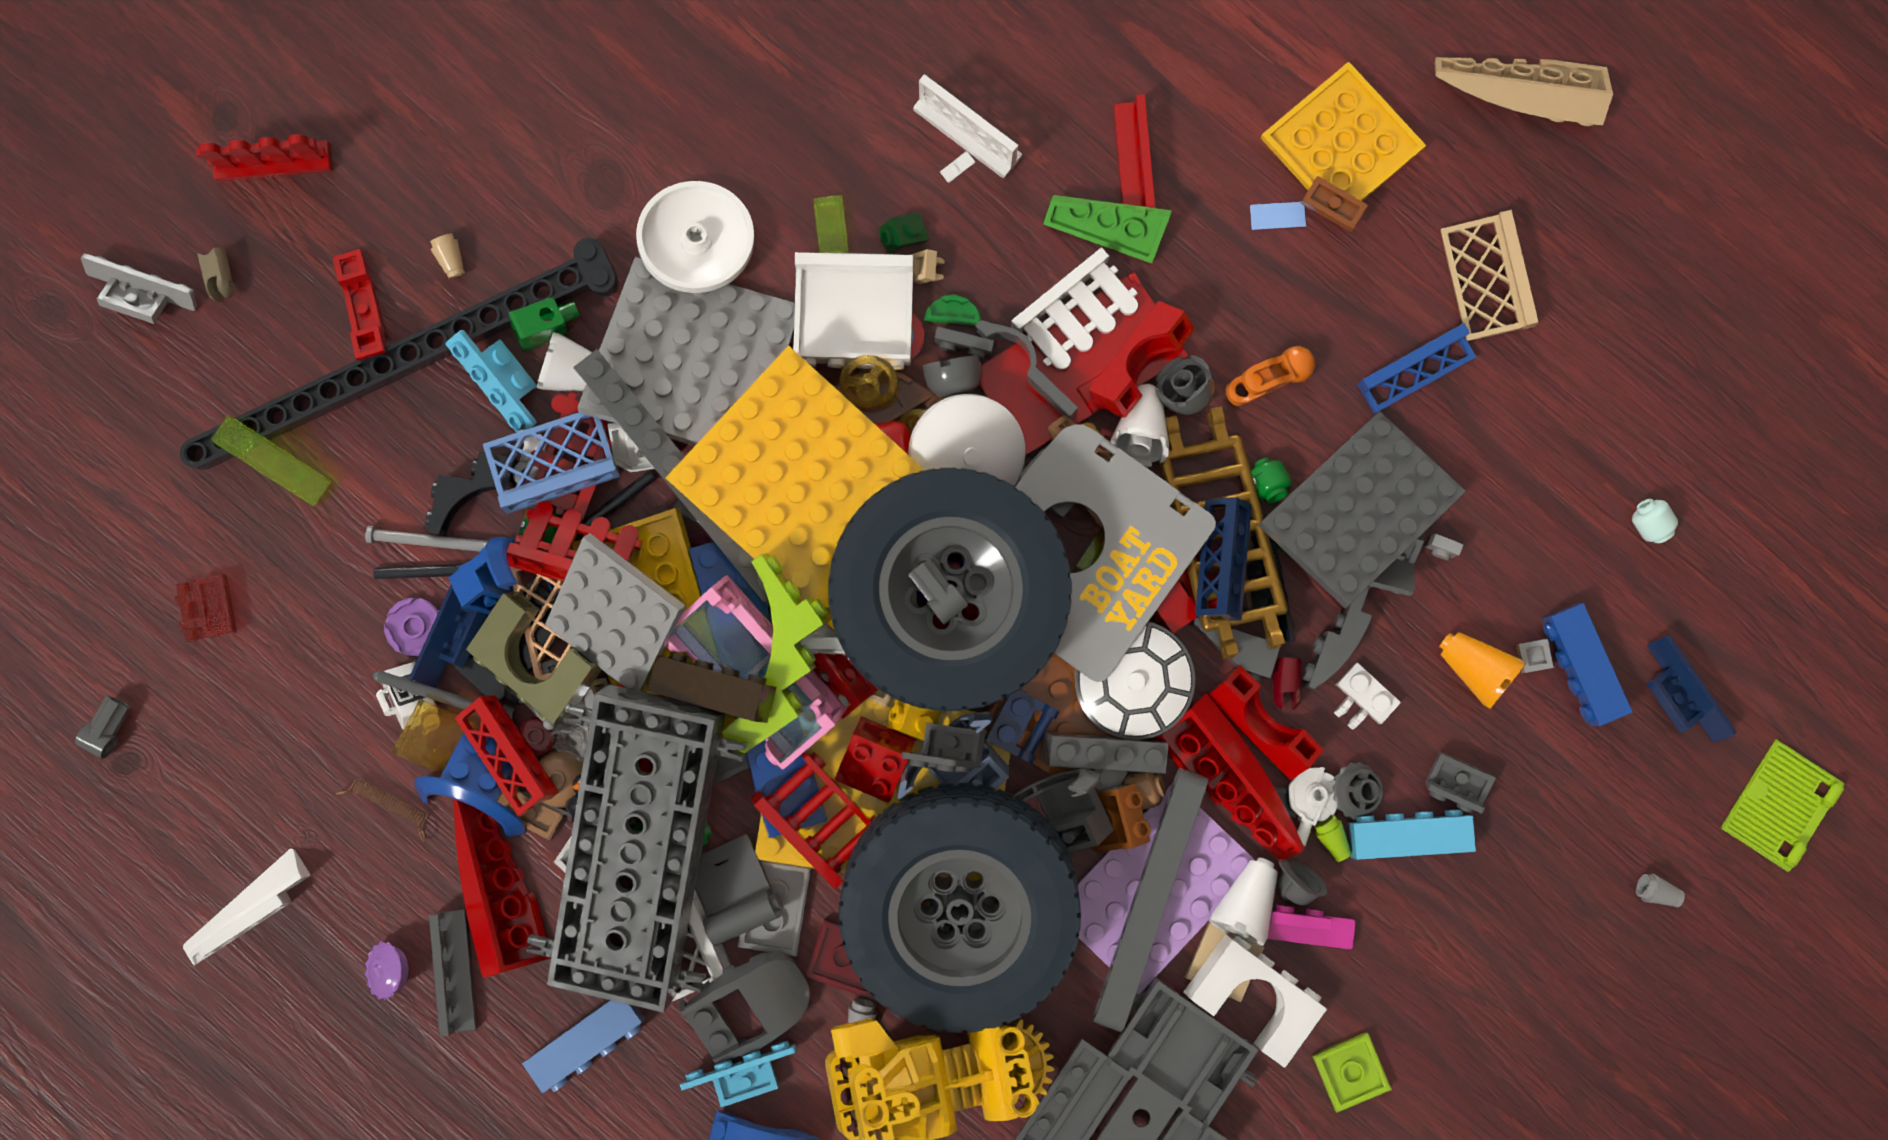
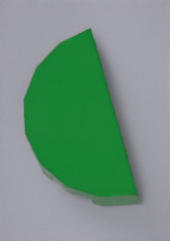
M955 294L944 295L934 301L926 310L924 322L969 327H975L981 320L980 313L975 305L966 297Z

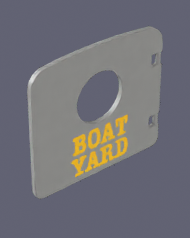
M1072 425L1064 428L1027 470L1015 488L1032 499L1031 501L1035 504L1037 503L1043 511H1046L1053 505L1064 502H1073L1086 506L1097 515L1103 526L1105 541L1098 560L1081 572L1070 573V578L1072 579L1070 614L1068 615L1064 634L1055 651L1057 656L1089 679L1101 682L1109 677L1215 528L1216 521L1208 511L1184 496L1180 491L1120 448L1107 441L1099 433L1085 425ZM1099 444L1114 454L1109 462L1094 453ZM1175 498L1190 508L1185 516H1182L1170 507ZM972 575L969 579V585L973 590L981 591L984 589L985 580L980 575Z

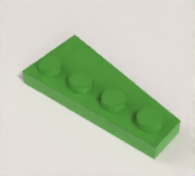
M1053 195L1043 225L1152 264L1172 210Z

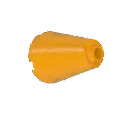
M1457 632L1455 636L1449 633L1439 646L1443 649L1440 654L1478 700L1489 709L1493 707L1526 665L1521 659L1461 632Z

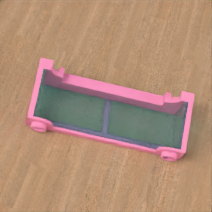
M726 575L681 614L666 647L674 653L679 652L683 654L686 652L694 662H696V659L714 663V670L721 671L723 666L739 670V677L748 679L749 674L765 678L772 652L773 625L731 578ZM813 670L787 687L790 692L794 691L800 697L803 703L801 709L804 713L765 739L766 757L772 764L778 765L782 770L834 727L847 710L846 706Z

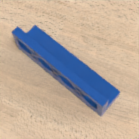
M1465 323L1361 380L1357 386L1372 412L1376 414L1476 358L1465 338L1470 334ZM1458 341L1466 357L1458 361L1446 358L1449 346ZM1443 350L1442 356L1436 355V353ZM1431 358L1440 361L1437 373L1432 375L1421 372L1425 359ZM1444 363H1449V364H1451V365H1449L1448 367H1446V368L1443 369ZM1418 364L1417 370L1411 369L1412 366ZM1402 372L1415 375L1412 387L1407 389L1396 386L1398 375ZM1419 377L1426 378L1418 383ZM1393 378L1391 384L1385 382V381H1387V380ZM1376 386L1389 388L1387 400L1378 405L1370 390ZM1394 390L1401 392L1393 397Z

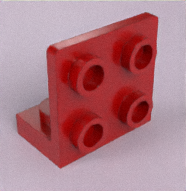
M861 716L835 776V780L877 799L890 802L908 759L901 758L902 752H911L916 739Z

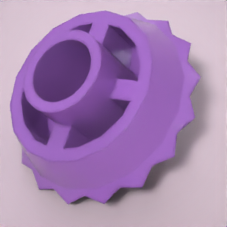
M380 941L379 945H374L373 950L368 953L369 959L365 963L367 968L365 976L368 979L367 986L371 988V994L376 995L378 1000L383 998L386 1001L404 987L409 967L403 951L392 946L389 942L384 943Z

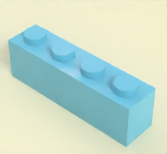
M1461 809L1444 810L1445 816H1433V811L1415 812V818H1404V813L1385 814L1386 820H1374V815L1356 817V822H1348L1349 845L1352 853L1350 857L1360 860L1476 852L1473 816L1463 814Z

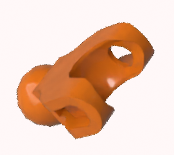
M1290 347L1282 355L1251 366L1241 376L1232 380L1226 386V396L1233 405L1243 406L1290 382H1304L1314 372L1316 365L1314 356L1304 347ZM1237 385H1244L1248 391L1247 397H1240L1236 394L1235 388Z

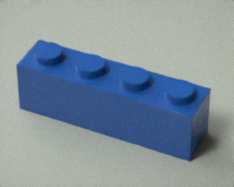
M1584 603L1572 605L1542 618L1545 623L1543 631L1550 642L1553 641L1557 650L1555 653L1556 660L1562 669L1565 668L1569 677L1567 680L1568 687L1574 696L1577 695L1581 704L1579 711L1583 720L1589 723L1590 726H1602L1632 713Z

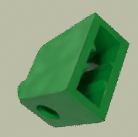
M548 298L509 312L511 327L523 353L550 342L553 332L565 335V323L580 317L573 301L557 306L554 298Z

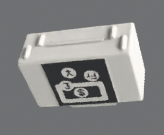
M414 661L383 672L409 679L416 662ZM383 684L384 690H379L376 694L385 716L396 714L403 730L436 719L437 705L432 699ZM386 696H388V699L392 705L391 708H389L388 703L385 699Z

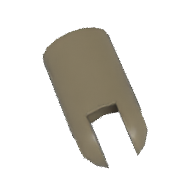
M217 247L212 248L206 255L198 254L208 296L218 302L222 301L224 297L231 298L235 287L226 249Z

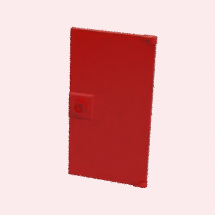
M1134 272L1121 279L1120 282L1128 291L1134 288L1137 292V295L1134 297L1138 302L1135 314L1127 316L1118 310L1111 315L1116 323L1114 330L1109 334H1103L1096 328L1089 333L1093 339V345L1087 352H1080L1073 346L1067 351L1071 361L1066 370H1057L1052 364L1047 368L1043 363L1046 356L1032 342L1037 358V369L1078 407V414L1072 419L1077 425L1103 410V408L1099 407L1089 389L1155 306ZM1104 291L1095 295L1105 309L1113 304ZM1079 306L1070 311L1083 327L1091 322ZM1056 324L1048 329L1061 346L1069 340ZM1016 343L981 365L982 377L979 386L986 397L1004 406L1017 420L1025 441L1026 457L1053 440L1047 428L1062 417V415L1027 382L1030 360L1026 351ZM1181 346L1178 351L1163 352L1148 360L1138 374L1137 386L1143 385L1155 378L1161 369L1173 359L1178 357L1181 360L1186 359L1188 355L1184 348Z

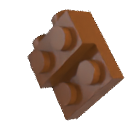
M1135 783L1096 790L1114 830L1099 845L1093 847L1094 852L1135 848L1150 842L1151 827L1144 819L1141 808L1143 796L1137 791Z

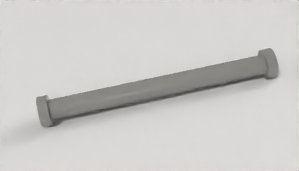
M368 526L365 533L366 543L373 544L375 541L478 552L488 542L476 539L379 530L375 526Z

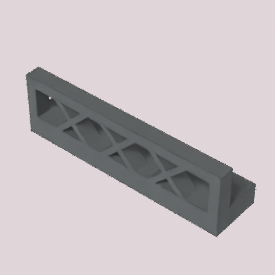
M466 909L436 912L429 915L439 1036L442 1037L449 1036L454 1032L476 1030L478 1022L469 923Z

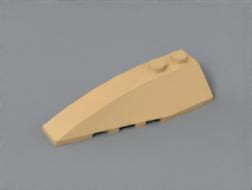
M1435 58V76L1456 88L1487 102L1517 112L1549 118L1554 122L1572 121L1584 126H1592L1594 124L1603 126L1613 96L1608 69L1603 66L1550 59H1540L1538 65L1526 64L1527 61L1525 59H1514L1513 64H1503L1497 58H1487L1482 63H1476L1472 58Z

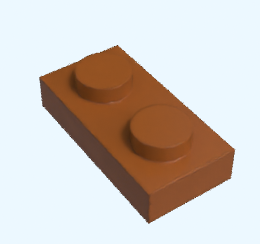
M1319 176L1316 177L1301 202L1304 206L1349 232L1353 231L1368 206L1366 203Z

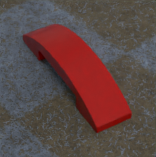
M357 249L332 257L337 280L342 286L352 329L350 338L355 359L359 361L386 353L381 312L362 250Z

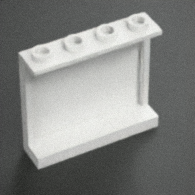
M795 252L796 290L793 350L812 367H816V363L828 364V367L844 368L845 364H857V367L861 369H873L875 365H887L886 368L900 370L904 369V365L911 366L913 255Z

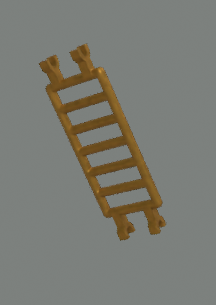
M1220 406L1210 408V413L1206 415L1214 440L1183 446L1177 416L1165 418L1169 440V454L1166 460L1160 463L1164 481L1177 490L1182 487L1240 475L1244 492L1213 499L1238 497L1252 505V520H1250L1249 532L1255 531L1259 548L1248 550L1247 562L1262 559L1267 576L1245 581L1244 593L1270 588L1275 605L1243 611L1242 621H1230L1221 616L1216 618L1200 617L1202 628L1205 631L1217 630L1222 658L1225 660L1234 658L1235 655L1239 654L1231 630V626L1262 619L1268 650L1279 648L1282 644H1285L1276 616L1286 614L1288 607L1269 536L1259 527L1264 518L1243 439L1239 435L1228 437L1223 409ZM1233 448L1237 462L1235 465L1178 477L1174 475L1171 460ZM1176 498L1170 505L1171 508L1182 516H1185L1190 509L1182 505ZM1206 500L1195 502L1205 509ZM1225 506V507H1215V510H1217V509H1222V508H1226V506ZM1218 534L1213 540L1220 539L1223 537L1220 534ZM1196 555L1187 567L1195 602L1197 599L1200 561H1197ZM1216 562L1209 571L1219 569L1220 566ZM1214 591L1206 599V609H1209L1208 601L1217 599Z

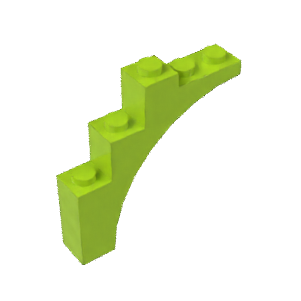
M768 553L761 554L751 562L763 582L771 607L773 624L772 652L765 678H767L766 684L777 688L768 723L753 722L739 717L722 731L726 739L747 742V747L744 750H738L746 753L804 713L801 709L803 703L800 697L794 691L790 692L787 687L816 668L813 663L816 660L815 656L806 645L802 646L800 641L829 622L826 618L828 612L822 602L818 599L815 601L812 596L801 602L798 598L801 594L792 581H786L781 573L783 571L781 563L774 555L770 557Z

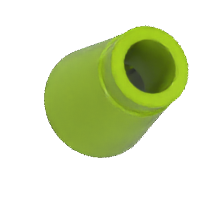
M1331 815L1327 819L1316 823L1314 826L1316 829L1315 835L1336 862L1343 861L1352 855L1341 820H1337L1335 815Z

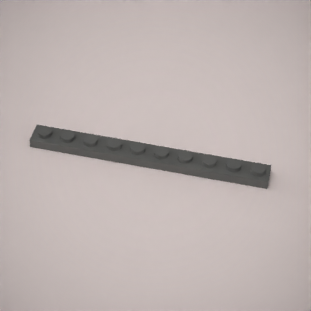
M598 349L593 351L573 367L574 370L756 595L765 603L768 597L763 582L751 562L754 559L665 479L681 462L684 455Z

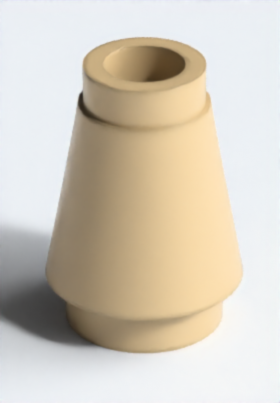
M452 233L439 236L430 241L432 245L430 250L445 274H447L448 279L465 274L458 239H454Z

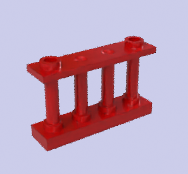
M804 751L801 756L807 763L772 795L769 793L765 796L758 790L750 799L758 811L836 889L843 882L839 871L842 870L840 866L850 858L858 839L864 830L869 828L868 825L876 816L873 815L869 818L823 769L826 763L815 752L809 755L807 751ZM816 772L826 782V785L793 816L789 814L785 818L779 811L782 807L781 803ZM836 793L845 802L846 806L813 837L809 835L805 838L799 832L802 828L801 824ZM856 814L866 826L836 855L825 859L819 852L822 849L821 845Z

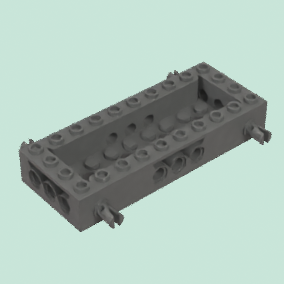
M609 684L594 695L592 709L568 703L565 708L566 712L574 715H568L563 718L564 723L589 727L555 939L531 934L527 941L531 945L526 949V952L551 958L547 981L548 986L664 1013L675 998L678 987L702 993L705 984L702 982L706 978L705 973L701 974L681 969L718 756L743 762L746 753L738 750H744L747 747V742L722 738L726 713L674 698ZM640 758L651 760L653 763V771L651 773L643 772L640 769ZM630 817L641 819L643 822L642 831H634L630 827ZM621 875H627L632 879V889H625L620 885L619 877ZM617 933L621 935L624 941L623 946L613 945L609 939L610 934Z

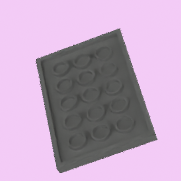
M1379 411L1261 521L1259 527L1346 609L1466 491Z

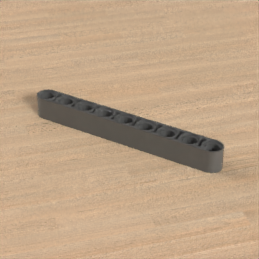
M1179 768L1175 775L1092 1020L1094 1023L1122 1032L1125 1027L1207 787V777Z

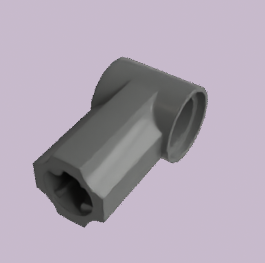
M930 559L921 563L908 574L928 600L927 604L943 624L968 606L952 584L949 585Z
M106 695L92 721L85 724L77 734L75 744L95 756L105 759L115 748L118 740L116 734L132 707L120 699Z

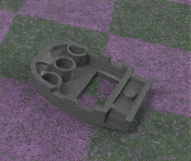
M768 952L749 958V962L741 966L735 967L731 965L722 970L723 974L711 983L709 980L704 983L702 993H699L687 1003L684 999L679 1002L680 1013L686 1017L712 1056L713 1062L719 1063L761 1049L796 1024L808 1007L810 987L806 977L791 957L780 952ZM739 989L765 1030L762 1031V1034L747 1039L745 1037L739 1039L714 1001Z

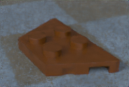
M875 365L873 369H865L835 387L869 420L879 424L896 421L926 403L934 394L932 391L912 381L905 374L886 368L887 365Z

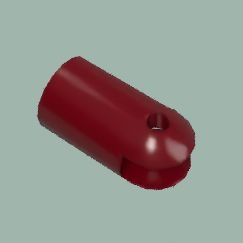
M1276 659L1273 669V701L1280 710L1283 706V692H1291L1292 710L1296 709L1301 703V659Z

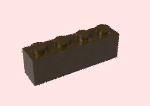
M670 652L669 657H657L648 691L753 722L768 723L777 687L766 684L767 678L749 674L748 679L739 677V670L723 666L721 671L714 670V663L696 659L695 664L687 662L688 656Z

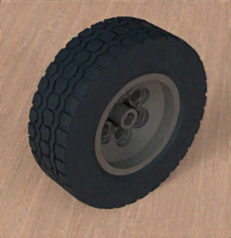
M955 467L933 468L901 477L899 480L893 481L881 488V490L865 501L851 517L838 540L831 561L828 580L829 610L835 633L848 659L861 675L880 691L898 701L918 708L936 711H964L993 704L1017 692L1037 676L1039 671L1048 663L1052 654L1055 653L1061 641L1060 639L1068 622L1067 619L1070 614L1072 601V579L1070 578L1069 561L1065 554L1066 550L1051 520H1048L1046 514L1037 503L1035 504L1024 492L1016 489L1014 485L1003 479L1000 480L996 476L984 472L980 473L976 470L965 468L956 469ZM950 554H958L962 557L963 566L961 569L953 570L948 566L947 557ZM930 559L942 573L945 580L956 588L966 603L972 604L977 608V618L973 621H968L962 616L961 611L949 620L947 628L943 630L937 629L932 622L935 613L927 603L923 608H916L911 604V594L921 591L908 574L918 567L920 563ZM977 574L984 578L985 586L983 590L975 591L970 587L969 579L972 575Z
M953 783L938 784L937 788H933V786L918 790L917 794L912 792L902 797L898 803L895 801L883 810V814H879L868 825V829L864 830L857 841V845L854 846L845 872L839 902V927L841 939L844 940L842 944L848 960L851 959L849 963L857 977L860 976V982L869 993L873 992V997L884 1007L888 1006L889 1011L901 1018L905 1016L908 1022L918 1026L924 1024L928 1029L937 1031L947 1029V1032L962 1033V1030H967V1033L983 1031L982 1029L986 1027L993 1029L1003 1026L1005 1021L1010 1023L1021 1018L1023 1012L1025 1014L1029 1013L1039 1005V1001L1043 1002L1053 992V986L1057 987L1064 977L1065 970H1068L1073 959V952L1077 948L1081 927V906L1076 871L1062 838H1059L1058 832L1051 823L1046 822V818L1035 808L1031 809L1030 804L1018 797L1016 799L1013 798V794L1001 789L995 791L994 787L979 784L977 787L973 786V783H958V785L954 786ZM976 871L982 875V878L973 881L967 878V874ZM946 872L952 878L947 882H942L936 876L939 873ZM988 896H993L999 900L995 905H987L983 902ZM931 898L936 900L938 904L934 907H927L922 902L925 899ZM979 922L984 925V928L974 931L969 925ZM943 923H949L954 929L945 932L939 926Z

